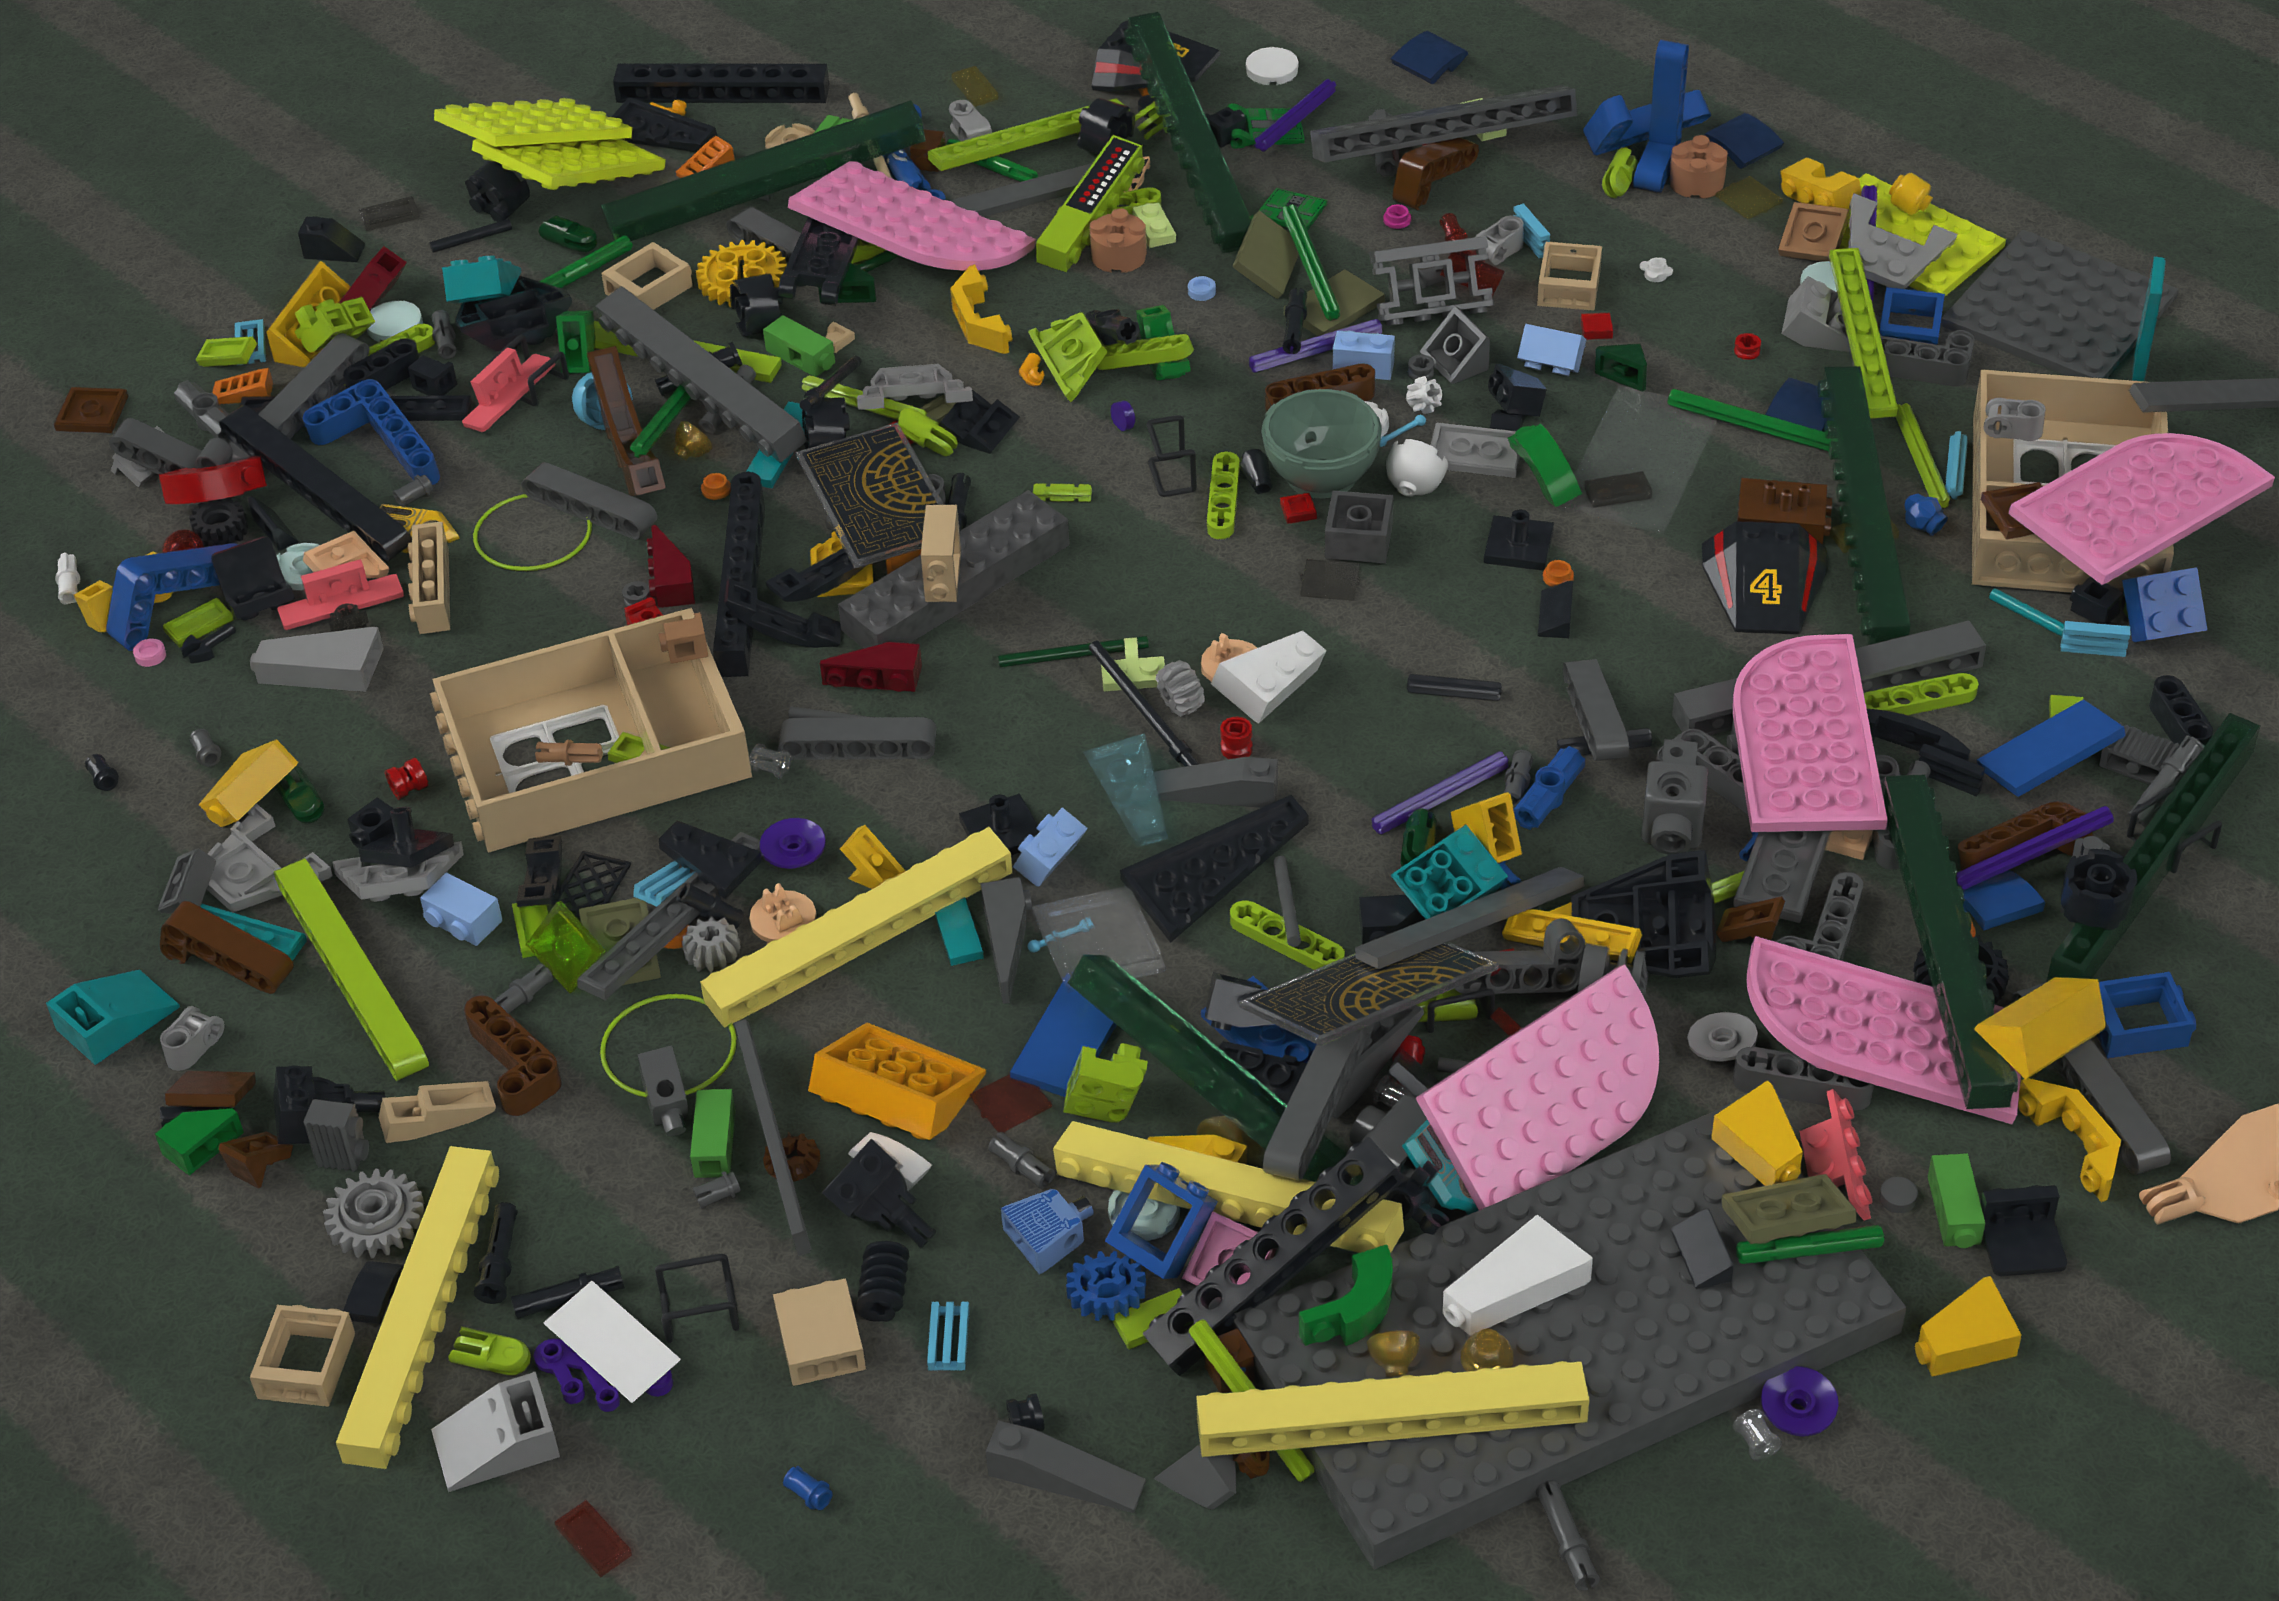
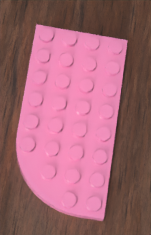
M854 161L847 162L789 198L788 208L914 262L937 268L966 271L971 265H976L978 270L999 268L1019 260L1035 248L1036 239L1027 236L1023 231L1008 228L999 221L984 218L975 211L965 210L956 206L951 201L934 197L928 191L915 189L904 181H896L887 177L882 172L870 170L863 167L861 163Z
M2150 434L2126 440L2011 504L2008 514L2101 585H2104L2272 487L2275 477L2251 459L2223 444L2184 434Z
M1835 634L1796 637L1774 644L1755 655L1745 665L1737 678L1732 703L1751 832L1886 829L1888 820L1853 635Z
M1755 936L1751 945L1746 978L1749 998L1760 1021L1788 1050L1819 1069L2013 1124L2018 1110L2021 1075L1974 1030L1977 1024L2004 1009V1007L1976 999L1971 1000V998L1966 996L1959 998L1958 994L1946 992L1945 990Z
M1625 964L1621 965L1416 1097L1419 1106L1478 1210L1569 1173L1632 1129L1646 1111L1652 1099L1658 1077L1659 1045L1653 1017Z

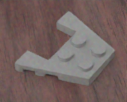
M1854 193L1850 201L1849 248H1859L1865 276L1869 280L1891 288L1906 289L1924 272L1931 262H1935L1942 252L1948 247L1950 248L1956 240L1958 234L1933 225L1924 246L1869 224V221L1878 202Z
M939 364L880 368L870 380L871 386H866L863 389V395H858L857 406L858 410L884 408V398L890 397L894 401H900L912 395H919L920 398H933L937 393H944L946 403L973 401L971 387L964 388V384L960 379L953 380L952 374Z
M257 803L248 811L249 815L242 823L237 821L230 829L232 834L222 844L218 842L208 853L209 856L216 860V865L207 890L232 913L282 896L273 873L281 869V867L252 842L276 827L273 817ZM313 852L304 857L320 882L333 876L330 866Z
M462 841L454 842L453 847L412 868L384 864L364 866V862L360 861V857L333 861L335 875L361 900L370 898V901L378 902L390 898V895L403 893L404 896H416L423 893L424 890L429 889L464 853Z

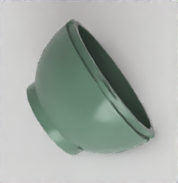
M1315 389L1292 394L1280 400L1277 404H1273L1265 413L1261 432L1265 453L1269 462L1292 489L1300 494L1310 493L1311 498H1331L1332 490L1347 492L1370 468L1379 451L1382 427L1380 419L1373 409L1357 395L1343 390ZM1308 439H1314V440H1315V441L1306 443V440H1308Z

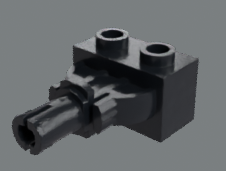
M292 1065L276 1067L273 1102L278 1144H310L303 1121L313 1099L355 1104L356 1112H380L382 1098H386L385 1090L353 1091L349 1084H336L325 1078L313 1077L312 1066Z
M870 1139L822 1193L849 1218L855 1219L858 1217L866 1222L879 1223L888 1232L893 1226L883 1217L885 1215L921 1249L928 1241L916 1229L918 1228L930 1239L935 1235L936 1230L932 1229L901 1199V1196L904 1197L912 1205L917 1201L907 1191L905 1177L900 1171L903 1165L880 1143Z

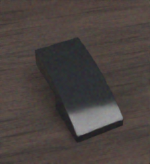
M367 1261L352 1286L343 1312H349L351 1321L382 1323L388 1300L393 1296L403 1270V1265Z

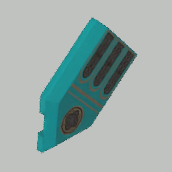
M1426 1120L1402 1145L1404 1151L1416 1169L1419 1166L1422 1168L1427 1161H1430L1439 1169L1438 1174L1428 1187L1442 1207L1451 1210L1457 1208L1466 1211L1467 1215L1479 1211L1432 1126Z

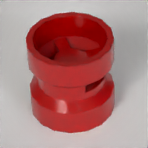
M1230 717L1224 720L1220 726L1222 739L1221 753L1227 759L1249 757L1253 751L1251 740L1252 724L1250 721L1243 717Z
M415 757L407 760L402 767H391L385 770L388 785L398 800L408 796L409 791L414 789L420 791L428 787L426 774Z

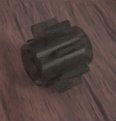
M342 604L335 609L334 613H330L332 621L329 622L331 632L367 628L366 624L369 623L366 610L359 612L356 604Z

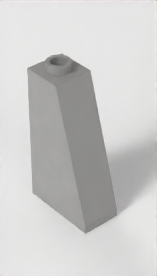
M378 627L261 640L256 653H253L251 656L250 667L255 672L257 682L260 684L366 692L384 648Z

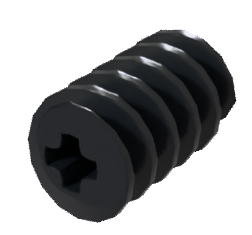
M877 1241L870 1243L866 1247L862 1257L863 1263L859 1279L860 1287L856 1302V1310L861 1317L869 1321L888 1322L894 1318L895 1312L903 1307L904 1284L907 1280L906 1272L908 1270L907 1261L910 1256L909 1250L904 1245L893 1241Z

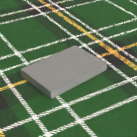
M1445 423L1435 424L1431 446L1438 450L1436 455L1441 460L1445 456L1448 461L1447 470L1516 478L1520 455L1510 447L1507 439L1514 435L1516 431Z

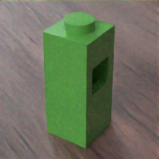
M784 315L763 329L767 352L780 357L782 360L814 377H817L825 370H829L835 364L833 341Z
M732 1089L697 1090L690 1154L694 1178L721 1177V1172L724 1171L726 1174L730 1173L736 1113Z
M1968 1154L1932 1155L1928 1181L1944 1246L1968 1248L1973 1245H1981L1985 1220Z

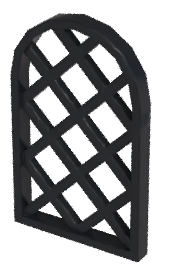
M582 851L560 887L556 901L557 911L567 919L581 921L579 909L592 907L600 903H610L615 891L629 870L631 862ZM589 858L597 859L599 861L591 863ZM584 859L587 865L579 867ZM610 863L618 864L620 866L612 868ZM605 864L608 870L597 874L594 867ZM590 869L592 876L581 879L578 873ZM622 870L617 878L615 872ZM611 874L613 881L602 884L599 878ZM575 876L577 881L569 884L572 877ZM595 880L598 886L587 890L584 884ZM580 885L583 892L571 896L568 889ZM612 886L611 890L607 894L605 889ZM601 890L604 897L593 901L590 894ZM565 892L567 898L560 900L561 895ZM585 896L588 903L577 906L574 900ZM570 902L573 907L572 909L564 911L559 906Z

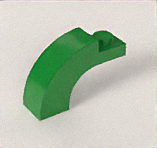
M1164 305L1136 310L1141 340L1175 335L1171 312ZM1187 357L1177 361L1149 364L1156 380L1179 378L1185 375L1186 372L1191 371L1190 362Z
M1542 424L1522 427L1514 435L1507 438L1510 447L1526 461L1535 475L1544 497L1554 507H1558L1582 494L1564 454Z
M1387 1244L1352 1255V1279L1355 1285L1349 1293L1335 1301L1299 1312V1336L1304 1346L1316 1342H1326L1338 1335L1341 1336L1345 1346H1348L1366 1337L1382 1322L1392 1299L1393 1263Z

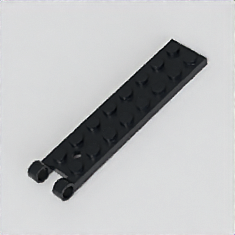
M808 217L786 269L781 275L779 297L794 299L797 286L803 287L808 285L822 289L821 304L836 306L839 291L861 239Z

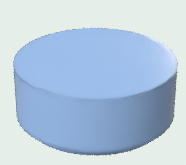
M1195 277L1188 283V295L1194 300L1206 301L1213 298L1216 294V283L1209 277Z

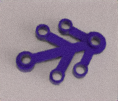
M549 1339L537 1346L534 1351L536 1366L546 1373L555 1375L561 1386L563 1400L566 1403L577 1404L585 1397L583 1383L581 1380L572 1377L568 1369L570 1367L583 1371L596 1394L600 1410L611 1412L618 1408L620 1404L618 1390L613 1386H609L606 1379L560 1339ZM557 1352L555 1355L548 1356L550 1353ZM669 1370L645 1392L651 1396L667 1394L673 1387L671 1371ZM571 1389H578L575 1393H567ZM605 1397H613L610 1401H603Z

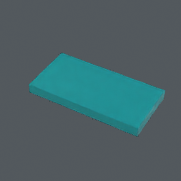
M2154 257L2135 347L2131 381L2144 382L2163 291L2166 260L2162 257Z

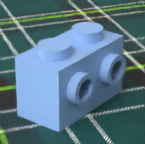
M1525 324L1517 358L1525 362L1524 367L1541 370L1542 366L1553 368L1552 373L1569 376L1570 372H1579L1586 338L1578 334Z
M1337 331L1333 346V369L1356 364H1368L1375 369V379L1391 380L1394 366L1395 336L1380 333Z
M1063 807L1054 817L1047 814L1036 828L1040 831L1036 837L1029 834L1018 847L1021 855L1013 865V868L1037 887L1046 880L1074 849L1088 829Z
M447 872L420 897L424 912L423 916L431 926L440 927L450 932L458 940H465L475 946L503 921L496 897Z

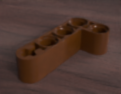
M1460 137L1429 143L1406 152L1398 165L1393 199L1415 210H1419L1418 207L1425 205L1428 201L1432 182L1468 168L1475 162L1479 146Z
M1356 364L1270 383L1265 389V412L1280 400L1305 390H1343L1357 395L1363 401H1369L1375 395V369L1368 364Z
M2049 802L1969 837L1958 844L1961 871L2087 813L2065 802ZM2093 832L2080 838L2084 839L2085 837L2093 836ZM2076 840L2056 849L2072 856Z
M189 901L181 902L161 927L160 950L167 959L172 961L174 958L180 960V964H184L194 954L257 990L269 994L275 993L294 968L292 960L282 951Z
M481 995L475 996L466 1002L464 1012L470 1034L509 1070L497 1082L502 1108L505 1113L512 1116L523 1115L560 1090L562 1083L557 1059L548 1049L492 998Z

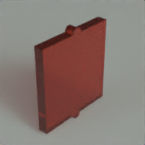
M1010 1074L969 1094L972 1101L980 1109L981 1117L987 1118L998 1133L1005 1132L1052 1107V1104L1040 1091L1039 1086L1011 1078Z

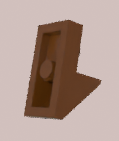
M1781 896L1725 909L1716 934L1722 942L1745 939L1749 936L1753 940L1757 936L1771 941L1785 904L1784 898Z
M266 1131L220 1143L218 1150L233 1176L259 1189L262 1186L267 1165L290 1158L293 1145L278 1144L277 1136Z

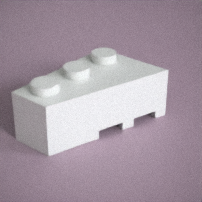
M1300 631L1219 663L1211 685L1251 719L1260 723L1318 670L1327 650L1304 631Z

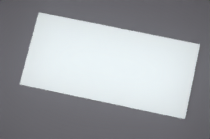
M593 1281L588 1283L544 1322L552 1332L631 1403L681 1360Z

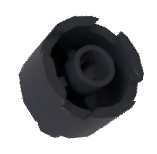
M1097 98L1088 109L1083 108L1081 110L1079 123L1082 125L1077 146L1080 149L1099 155L1113 135L1123 139H1127V136L1133 137L1135 114L1129 111L1130 107Z
M487 161L465 181L469 196L471 197L469 200L471 207L478 213L484 211L490 214L496 222L506 220L530 197L527 181L524 179L521 182L513 171L502 168V164L496 161Z
M771 274L733 280L734 284L730 285L731 308L736 309L738 318L741 321L735 322L742 336L763 333L764 328L782 316V313L779 312V304L783 303V298H780L778 295L779 287L774 288Z
M844 397L824 398L819 406L808 411L802 410V429H804L805 437L808 441L804 443L805 452L848 440L846 438V431L850 430L849 414L846 413Z
M2089 849L2087 855L2079 856L2078 858L2073 856L2066 867L2061 890V905L2064 908V916L2068 921L2073 923L2079 922L2090 927L2113 930L2118 928L2120 922L2126 919L2132 905L2137 884V874L2135 869L2131 870L2123 862L2124 857L2122 855L2105 849Z

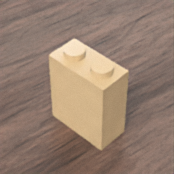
M846 1278L836 1281H825L818 1285L800 1289H789L782 1293L773 1294L793 1386L866 1370L863 1347Z

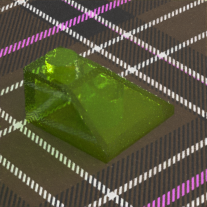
M562 901L554 905L526 943L530 951L551 971L552 975L570 994L578 987L577 979L599 960L605 952V948Z

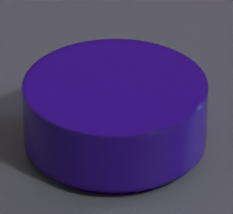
M1125 400L1111 405L1113 423L1121 431L1133 428L1135 425V413L1132 406Z

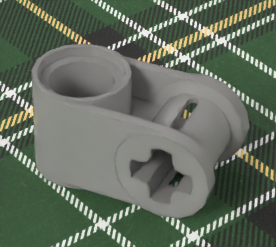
M957 100L949 105V112L953 120L950 129L960 141L992 133L988 120L975 109L971 102Z
M1505 216L1486 230L1477 234L1476 237L1487 236L1488 248H1486V253H1488L1489 261L1492 264L1498 265L1523 247L1524 223L1520 217Z
M1994 398L1986 405V415L1988 418L1984 422V431L1993 438L2021 439L2024 441L2038 440L2043 434L2045 406L2035 400ZM1999 406H2001V414H1998ZM1997 422H2000L1999 430H1996Z
M194 1006L184 1009L179 1018L163 1031L160 1036L161 1046L168 1067L172 1070L181 1071L193 1066L207 1049L213 1046L222 1036L224 1031L223 1019L218 1016L209 1017L204 1015L199 1008Z

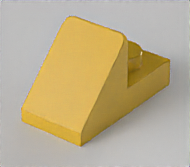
M866 825L858 827L840 848L857 868L848 879L868 888L874 889L885 880L905 872V869Z

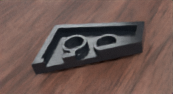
M678 820L659 838L660 850L682 867L693 869L698 873L699 880L706 885L711 883L718 889V894L725 900L761 863L760 851Z
M1223 1041L1203 1063L1202 1069L1204 1074L1281 1119L1307 1063L1297 1061V1058L1284 1054L1282 1058L1264 1054L1262 1049Z

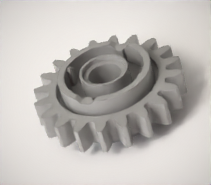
M375 1169L372 1177L367 1178L366 1174L362 1171L359 1173L360 1180L358 1182H354L350 1178L346 1179L347 1189L334 1188L337 1198H327L326 1200L329 1209L323 1211L326 1221L324 1225L333 1245L340 1244L343 1253H347L353 1248L355 1256L359 1258L365 1250H368L370 1257L374 1258L377 1250L382 1249L385 1255H389L390 1245H395L402 1249L404 1248L402 1238H415L413 1228L418 1229L420 1226L421 1217L425 1213L423 1205L425 1203L421 1191H418L416 1182L408 1183L406 1174L395 1178L393 1170L390 1169L384 1177H381L379 1170Z

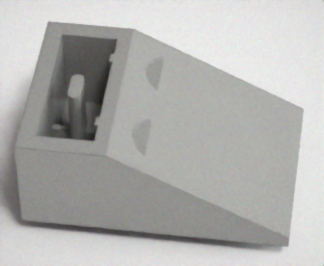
M1807 276L1789 297L1781 334L1802 346L1851 352L1837 292L1828 288L1824 283ZM1875 314L1876 321H1877V325H1878V329H1879L1881 317H1879V316H1877V315Z
M536 1372L498 1383L431 1429L448 1492L560 1457Z

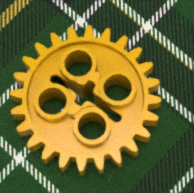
M741 240L739 245H735L732 241L729 242V247L727 248L719 245L718 252L710 250V257L703 256V262L697 264L698 288L702 290L703 296L708 295L709 301L717 299L718 305L727 301L729 307H731L730 285L734 284L733 280L741 279V260H744V278L771 274L775 288L779 287L781 275L786 269V258L782 257L781 251L775 252V246L766 248V242L757 246L755 240H752L749 245L745 244L744 240Z

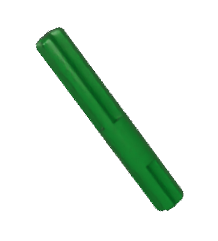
M948 139L946 145H950L961 141H958L956 139ZM998 155L972 162L1020 182L1038 177L1036 171Z
M622 236L539 282L559 288L567 286L630 251L633 244L627 236Z
M1872 1225L1806 1233L1802 1236H1788L1773 1239L1764 1244H1750L1749 1241L1737 1243L1736 1255L1739 1263L1748 1264L1877 1248L1883 1245L1884 1234L1881 1226Z

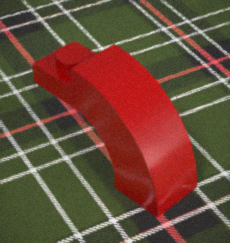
M257 456L212 467L183 468L159 474L165 504L213 501L242 495L245 491L267 486L261 457Z

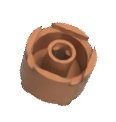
M1697 135L1693 137V140L1674 146L1672 148L1670 166L1671 188L1676 193L1691 198V195H1700V198H1709L1717 195L1722 191L1725 183L1727 151L1720 145L1709 141V138L1703 135Z
M1122 208L1115 209L1111 214L1090 223V244L1094 265L1106 272L1121 270V273L1130 272L1142 266L1147 254L1145 223L1140 218L1128 214V211Z

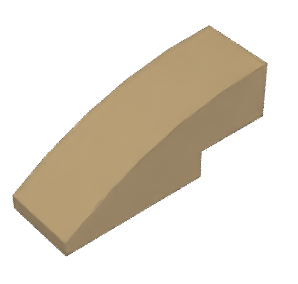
M488 1081L419 1086L417 1096L382 1098L379 1121L386 1143L407 1141L476 1121L494 1112L496 1105Z

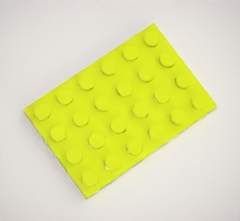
M560 98L559 102L554 103L550 100L540 99L537 100L536 104H531L527 101H515L514 105L492 102V106L470 103L469 107L466 108L450 104L446 105V109L434 110L435 121L494 147L632 138V127L623 124L622 119L606 117L605 112L592 111L590 106L577 105L575 100L569 98Z
M474 139L472 150L481 154L483 159L496 161L502 164V168L517 171L522 174L523 178L536 180L542 183V187L550 190H556L559 186L565 185L575 187L578 183L584 182L594 184L597 180L603 179L613 181L616 177L622 176L632 178L635 174L651 175L654 171L664 170L666 159L623 139L494 147L481 140Z
M1867 173L1859 178L1861 190L1865 185H1874L1877 188V228L1923 246L1933 225L1958 234L1954 244L1944 250L1941 256L1935 262H1931L1924 272L1909 285L1918 291L1941 293L1946 296L2005 248L2006 239L1933 204H1929L1924 212L1919 209L1917 213L1909 215L1891 203L1892 195L1889 194V190L1892 185ZM1849 220L1839 249L1849 248Z

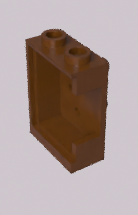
M1741 478L1737 521L1799 524L1823 544L1824 536H1830L1831 518L1826 516H1831L1833 498L1827 497V485Z

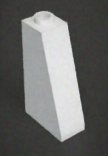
M1536 1215L1443 1291V1314L1451 1325L1460 1327L1467 1334L1473 1335L1586 1285L1591 1281L1593 1258L1544 1219Z

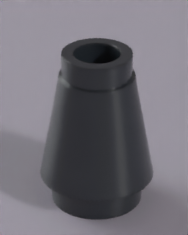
M1251 449L1243 453L1239 465L1241 471L1257 494L1269 492L1272 489L1267 455L1259 449Z

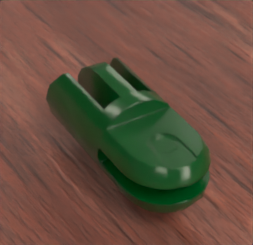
M558 215L548 219L539 226V235L544 240L579 252H588L597 246V235L594 230Z
M295 766L294 769L302 782L296 783L290 773H288L284 778L290 785V788L286 791L280 782L275 785V788L297 820L302 823H313L322 816L325 810L324 804L300 766Z
M1416 809L1408 819L1406 830L1403 834L1401 867L1436 844L1437 819L1427 809Z

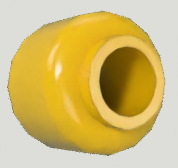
M1907 173L1905 176L1900 174L1889 190V194L1892 195L1891 203L1909 215L1917 213L1919 209L1924 212L1933 199L1929 195L1931 184L1914 173Z

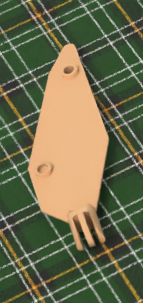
M2279 1104L2242 1115L2179 1179L2141 1191L2139 1198L2144 1205H2147L2146 1209L2154 1217L2155 1223L2158 1225L2197 1211L2239 1224L2278 1211Z

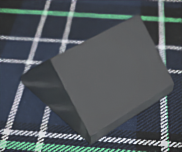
M1454 306L1419 352L1422 355L1430 356L1434 360V367L1451 384H1455L1489 370L1490 338L1458 307Z

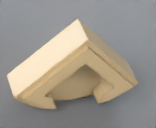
M833 321L827 328L826 338L833 341L834 353H837L855 339L853 331Z

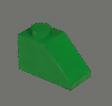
M593 310L565 311L556 316L559 352L565 354L569 373H590L591 369L586 353L594 351L595 346Z
M230 1108L182 1112L171 1122L166 1123L162 1129L155 1133L162 1155L190 1176L219 1153L220 1143L237 1139L244 1131L237 1111Z

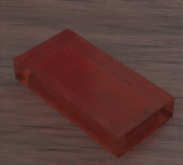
M587 1500L555 1521L557 1530L600 1578L632 1556L631 1549Z

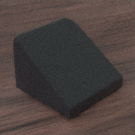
M1497 409L1492 413L1490 429L1517 431L1522 428L1526 415L1506 413L1503 409Z

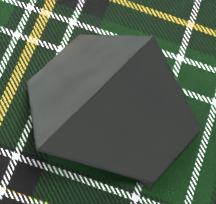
M1200 1444L1153 1478L1174 1492L1209 1510H1214L1236 1494V1473L1233 1454L1202 1457Z

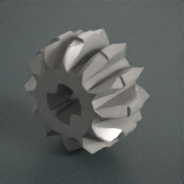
M1181 660L1171 662L1156 674L1157 688L1161 693L1160 697L1163 698L1165 705L1170 708L1172 713L1180 717L1185 714L1189 715L1205 702L1204 689L1200 684V679L1197 678L1195 670H1192L1188 663Z
M712 916L709 921L703 922L698 919L696 926H687V932L683 936L682 941L683 951L688 964H694L697 971L707 967L710 973L713 972L714 967L719 966V968L724 969L727 963H736V957L740 953L741 948L735 926L729 925L725 918L715 921Z

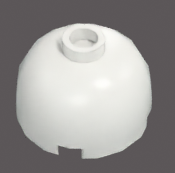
M1406 439L1404 444L1398 445V441H1396L1392 445L1387 457L1386 470L1389 480L1401 494L1405 496L1425 495L1431 493L1439 486L1447 471L1448 461L1445 456L1441 460L1436 455L1438 450L1433 446L1421 441Z

